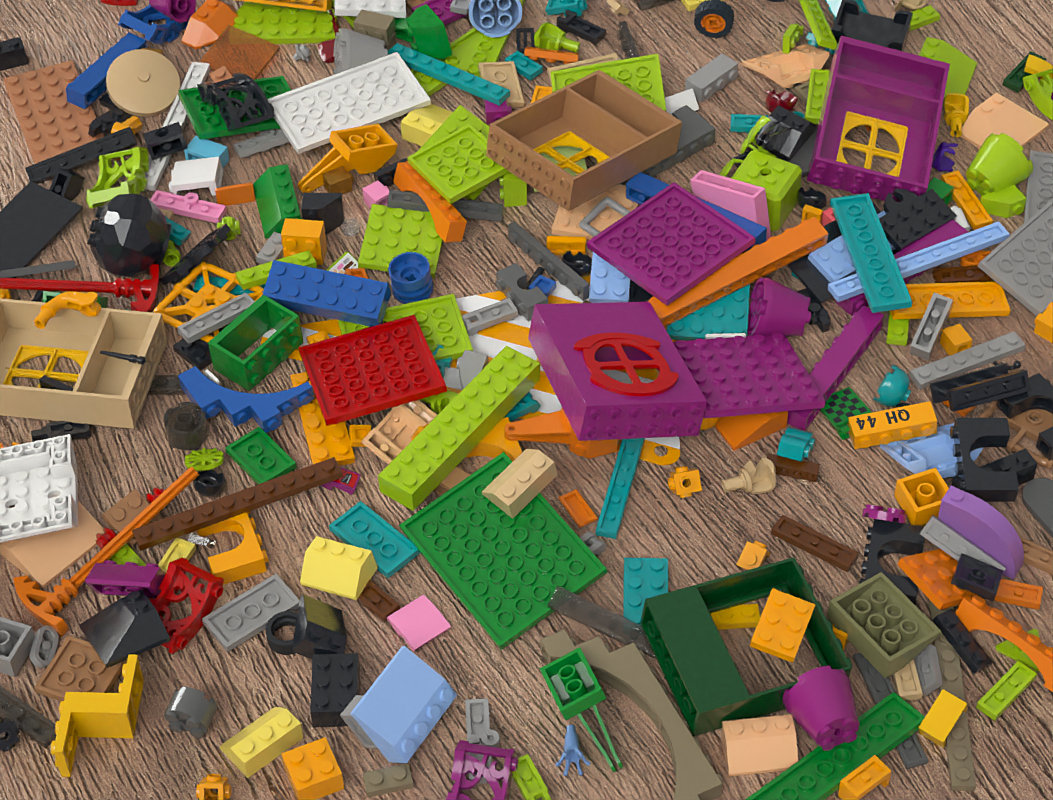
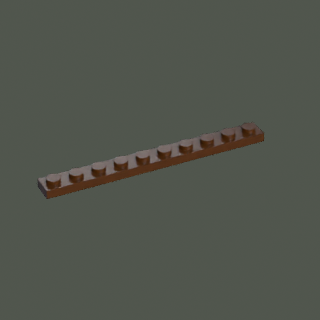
M335 457L136 528L132 530L139 550L142 551L342 478L343 473Z

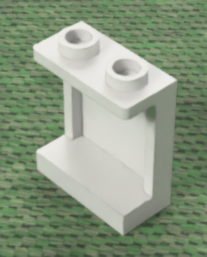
M219 157L175 162L174 170L171 171L172 180L169 182L170 192L180 195L181 190L209 187L212 196L216 195L215 188L221 187L224 172Z

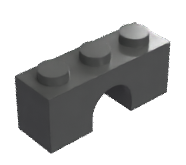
M517 263L496 272L497 281H495L497 289L500 292L502 291L507 299H511L518 313L521 316L523 315L527 321L532 320L535 304H548V298L538 287L524 290L527 288V274Z

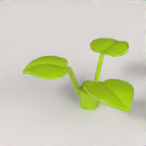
M764 115L760 117L748 133V137L743 141L739 154H743L746 148L750 147L753 150L776 157L766 149H763L762 146H757L759 148L757 149L751 144L753 142L756 145V134L771 119ZM731 159L719 175L726 177L734 163H742L744 160Z

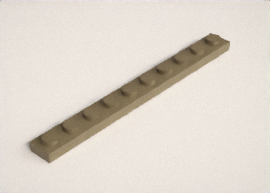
M928 598L930 621L933 624L932 620L937 615L949 609L953 610V607L939 610ZM941 633L933 641V646L937 649L943 683L939 687V694L944 689L965 702L959 654ZM963 712L946 738L951 791H975L976 789L967 712Z

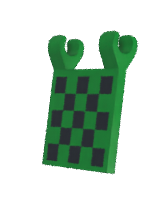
M850 387L832 393L825 402L824 408L820 409L842 440L849 438L847 433L850 431L847 425L848 417L872 413Z

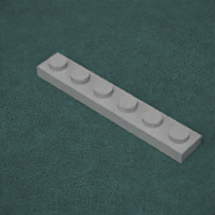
M1014 331L910 370L909 377L921 390L929 387L930 383L958 376L1024 351L1025 343Z

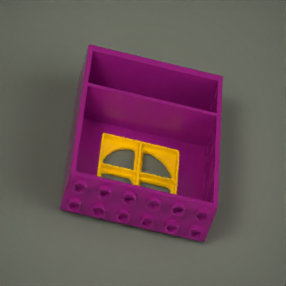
M841 36L832 59L806 181L848 191L853 194L869 193L870 198L885 201L887 194L891 193L894 201L901 202L893 196L895 189H906L917 196L924 194L928 188L950 64ZM869 125L871 127L868 145L848 141L845 139V136L851 129L857 126ZM879 129H884L892 135L898 145L899 153L876 148L875 144ZM845 147L864 152L866 154L864 168L848 164L844 158L842 148ZM875 155L897 162L896 166L887 174L870 170L872 159Z

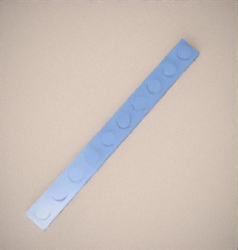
M996 222L895 260L902 277L905 278L1003 242L1009 237V232L1000 222ZM857 273L828 284V290L837 302L864 293Z

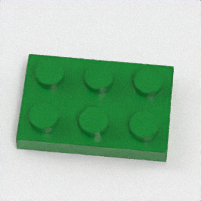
M260 427L225 447L226 453L257 484L286 475L297 468L296 462Z

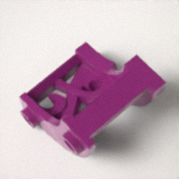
M460 740L455 748L451 780L455 781V784L453 783V788H451V792H448L446 800H471L468 796L462 794V790H469L477 786L482 776L488 782L495 795L492 800H508L512 772H516L518 766V757H514L515 749L470 744L469 741ZM468 753L481 754L484 756L482 758V761L480 762L478 759L469 755ZM489 756L505 758L504 767L501 771L495 769L498 764L497 761H493L489 769L486 767ZM475 770L478 772L472 781L466 780L468 773H471L474 777ZM503 780L502 790L497 781Z

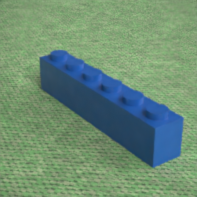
M128 33L104 55L100 56L96 62L67 85V102L86 109L107 90L106 77L112 62L123 53L147 48V40L132 33Z

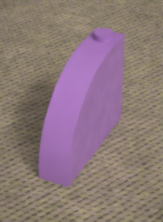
M950 486L941 500L938 519L1005 565L1006 569L1002 575L1014 580L1024 561L1023 545L1016 530L999 511L987 502L954 486Z

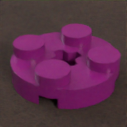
M866 504V508H863L862 517L906 524L907 515L904 514L905 510L888 508L886 512L883 511L884 507L869 504Z

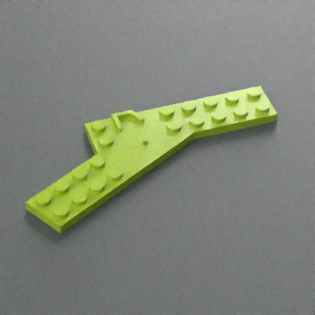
M520 0L522 7L526 0ZM474 27L450 43L453 55L437 60L480 77L478 64L498 62L512 30L509 34L502 37H488ZM410 70L429 97L447 85V83L419 71Z

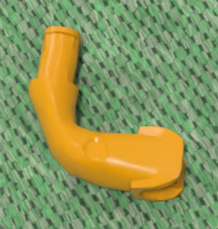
M76 291L61 293L42 305L40 308L41 312L34 319V325L39 329H44L49 320L55 317L62 309H72L80 311L85 316L96 317L102 309L100 304L96 302L98 294L95 292L83 293Z

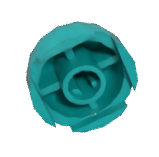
M894 364L890 367L894 369L892 374L887 372L877 390L880 394L879 397L873 398V401L886 407L896 406L901 400L906 402L911 393V390L908 389L910 384L908 375Z

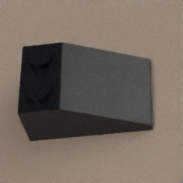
M302 594L292 652L312 659L314 654H344L347 634L342 610Z

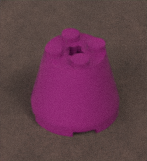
M759 278L754 285L750 297L752 301L750 312H748L747 334L752 336L755 334L769 336L773 333H781L785 336H802L804 325L809 323L811 318V311H808L810 297L804 296L770 278Z
M830 666L812 669L799 676V682L791 689L785 690L783 704L787 712L792 715V718L824 751L831 750L844 742L850 743L857 738L856 732L859 729V719L851 682L843 669H831Z

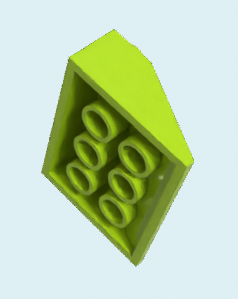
M926 37L919 56L950 64L944 100L948 93L965 95L977 62L946 41Z

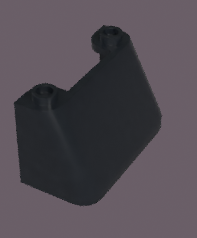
M842 0L832 27V33L837 44L840 37L845 36L904 52L913 12L897 11L894 19L859 12L858 3L853 0Z

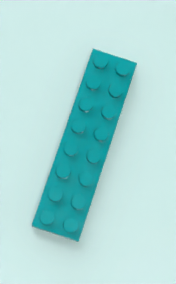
M869 193L831 198V208L871 312L912 307L911 297Z

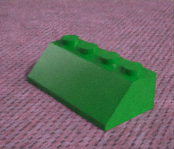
M288 164L269 167L253 183L265 239L270 238L273 232L281 234L285 218L301 219Z

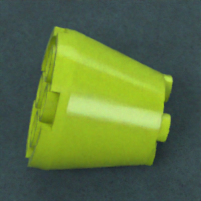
M991 133L985 139L966 171L968 180L966 182L972 190L975 189L981 196L991 192L996 193L1025 181L1033 173V163L1031 160H1027L1022 153L1024 148L1013 138L1004 133L1000 135Z

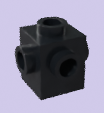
M0 716V734L5 731L4 735L0 737V750L5 752L16 746L15 743L20 741L17 736L20 730L15 721L11 722L7 717L3 719Z

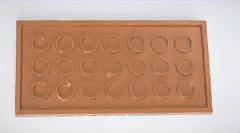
M72 60L3 78L5 89L34 164L104 137L103 133L94 138L88 135L89 125L96 119L91 105L83 109L67 102L66 87L78 77Z

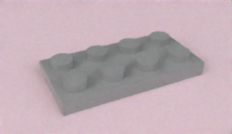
M274 574L202 618V621L226 652H229L266 629L268 620L275 614L283 611L294 612L297 610L300 600L281 578Z

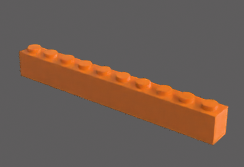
M816 217L809 220L806 219L794 228H788L782 234L776 237L772 236L766 242L754 245L750 250L739 254L668 306L654 296L647 302H650L661 323L666 327L827 244L828 232Z

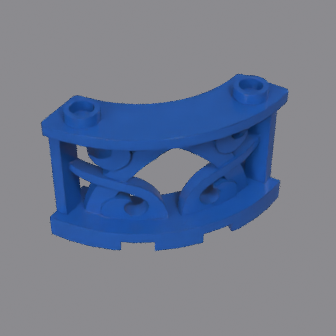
M149 4L139 11L125 10L120 17L118 25L144 34V38L152 43L163 44L165 41L171 42L180 36L179 33L183 29L186 30L189 20L181 23L175 22ZM166 19V24L163 25L148 24L152 20Z

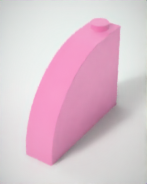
M703 170L690 179L694 196L766 227V241L771 237L765 188Z

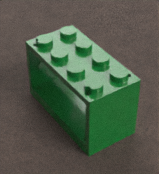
M262 295L211 339L208 345L213 369L250 391L304 342L299 315L269 297ZM271 327L277 330L246 359L242 360L239 358L246 349Z

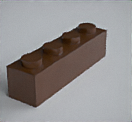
M773 454L767 455V459L771 460L775 465L776 474L817 482L820 464L807 461L800 462Z

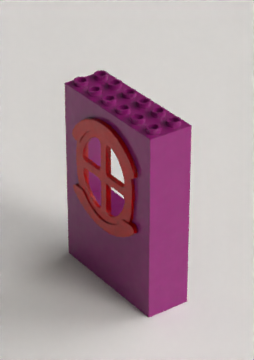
M650 302L534 305L528 339L579 441L699 436L707 400ZM634 369H657L659 376L650 383H643ZM603 370H626L632 384L617 381L606 375Z

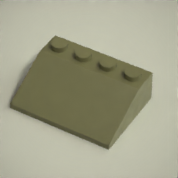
M882 572L829 602L826 618L838 630L848 634L847 640L884 678L903 669L941 635V631Z

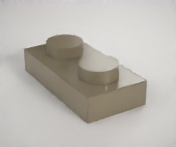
M409 763L363 773L367 798L414 788Z

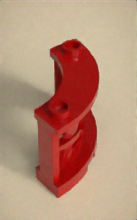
M183 557L169 562L165 577L158 588L162 591L155 600L150 599L159 616H161V621L165 629H167L170 641L161 645L168 648V652L171 654L183 650L204 625L202 618L212 612L217 599L221 597L224 590V578L217 577L190 564L189 560ZM186 572L194 575L191 581L185 575ZM200 578L208 582L204 594L202 593V590L205 588L204 584L201 583L196 586ZM180 589V591H181L182 593L179 594V595H176L177 592H178V590ZM189 596L192 606L191 615L183 619L171 621L172 614L168 608L170 603L181 602Z

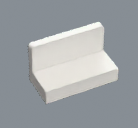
M693 88L665 98L666 110L671 115L674 111L685 105L694 111L699 109Z

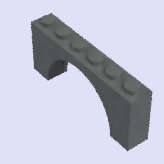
M687 105L674 111L672 116L682 121L677 152L642 171V173L655 177L657 174L715 142L716 128ZM633 177L627 179L626 181L622 182L621 184L626 186V183H627L630 179H632Z

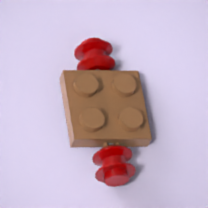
M154 488V494L147 493L145 500L134 489L103 513L102 518L112 529L105 527L103 535L100 533L96 534V544L99 548H104L161 495L164 490ZM157 514L147 524L156 522L163 518L159 514ZM134 536L127 542L130 548L137 544Z

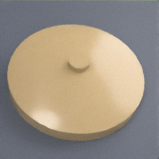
M139 49L123 53L112 62L107 72L106 88L112 102L124 112L139 117H150L165 112L173 105L180 88V79L175 66L165 56L151 50Z

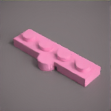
M156 190L150 199L160 209L172 210L174 214L213 223L221 222L227 211L225 205L199 200L196 193H187L185 196Z

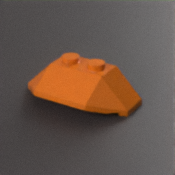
M206 0L190 17L181 43L197 50L201 46L221 41L235 24L234 19L239 16L235 7L221 0Z

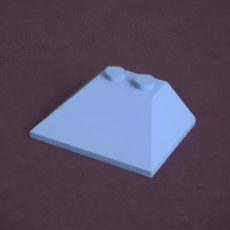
M954 423L937 427V433L930 436L880 444L882 450L914 474L936 468L942 478L959 476L955 473L957 458L953 457L954 439L950 438V427L954 426ZM983 448L975 449L970 453L973 461L976 460Z

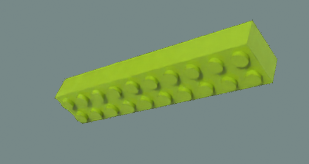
M506 345L378 475L380 492L414 511L540 380V363Z

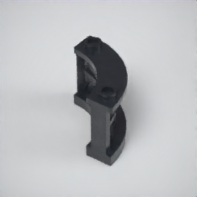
M244 73L232 74L233 78L216 83L204 82L197 84L202 102H208L220 108L218 112L222 116L228 132L274 117L273 105L268 102L259 85ZM237 90L238 92L247 93L244 104L239 99L228 97L229 91ZM256 108H259V110H260V112H261V114H262V117H259V118H254V117H253L252 114H254V115H257V114H258V110H257ZM246 116L249 121L241 123L240 121Z

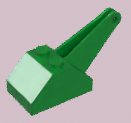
M427 4L418 7L410 17L395 18L396 29L394 32H396V38L410 42L413 50L435 59H444L453 55L444 23Z
M579 647L540 668L565 721L578 715L614 773L616 769L581 714L593 707L610 750L620 769L623 768L597 708V704L606 700L607 697L581 648Z

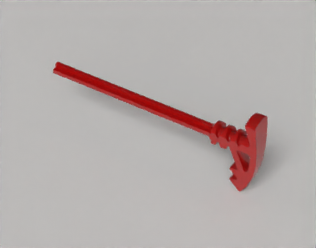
M159 264L150 265V279H144L143 281L140 279L131 281L130 278H125L124 281L121 278H117L114 282L0 278V289L114 293L116 298H120L122 295L125 298H130L132 295L136 302H131V311L152 313L159 294ZM143 296H149L148 300H144Z

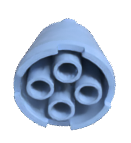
M471 0L468 9L469 19L472 26L485 36H505L521 21V1Z

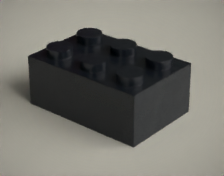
M358 653L314 654L312 657L310 704L313 728L348 726L340 714L356 695H360Z

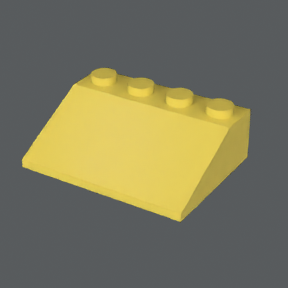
M433 104L410 111L401 121L402 139L423 146L453 112Z

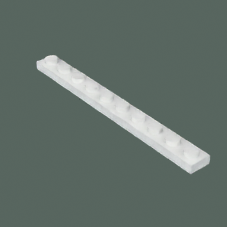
M192 62L180 90L197 88V84L204 83L211 69L210 64ZM178 94L162 127L179 122L183 131L189 117ZM172 154L152 160L149 155V172H145V178L148 180L145 190L156 191Z

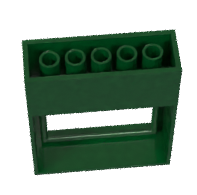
M794 557L645 599L640 621L641 627L683 717L689 725L692 736L721 729L722 721L758 718L786 709L783 704V694L786 689H791L799 681L749 695L710 615L714 612L767 598L772 588L815 604L804 635L821 667L830 666L831 669H843L849 678L852 662L843 652L840 639L836 638L830 620L826 619L821 603L816 600L813 594L812 585L807 583L803 568L797 564Z

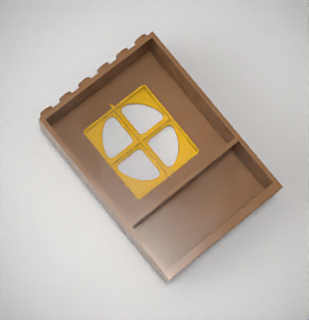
M597 70L491 123L489 126L486 156L567 211H571L677 152L682 121L601 70ZM572 146L581 148L582 151L567 158L554 150L553 147ZM546 153L559 163L554 164L540 154ZM587 156L595 157L598 164L587 170L576 164L577 161ZM569 168L577 173V175L573 177L563 169Z

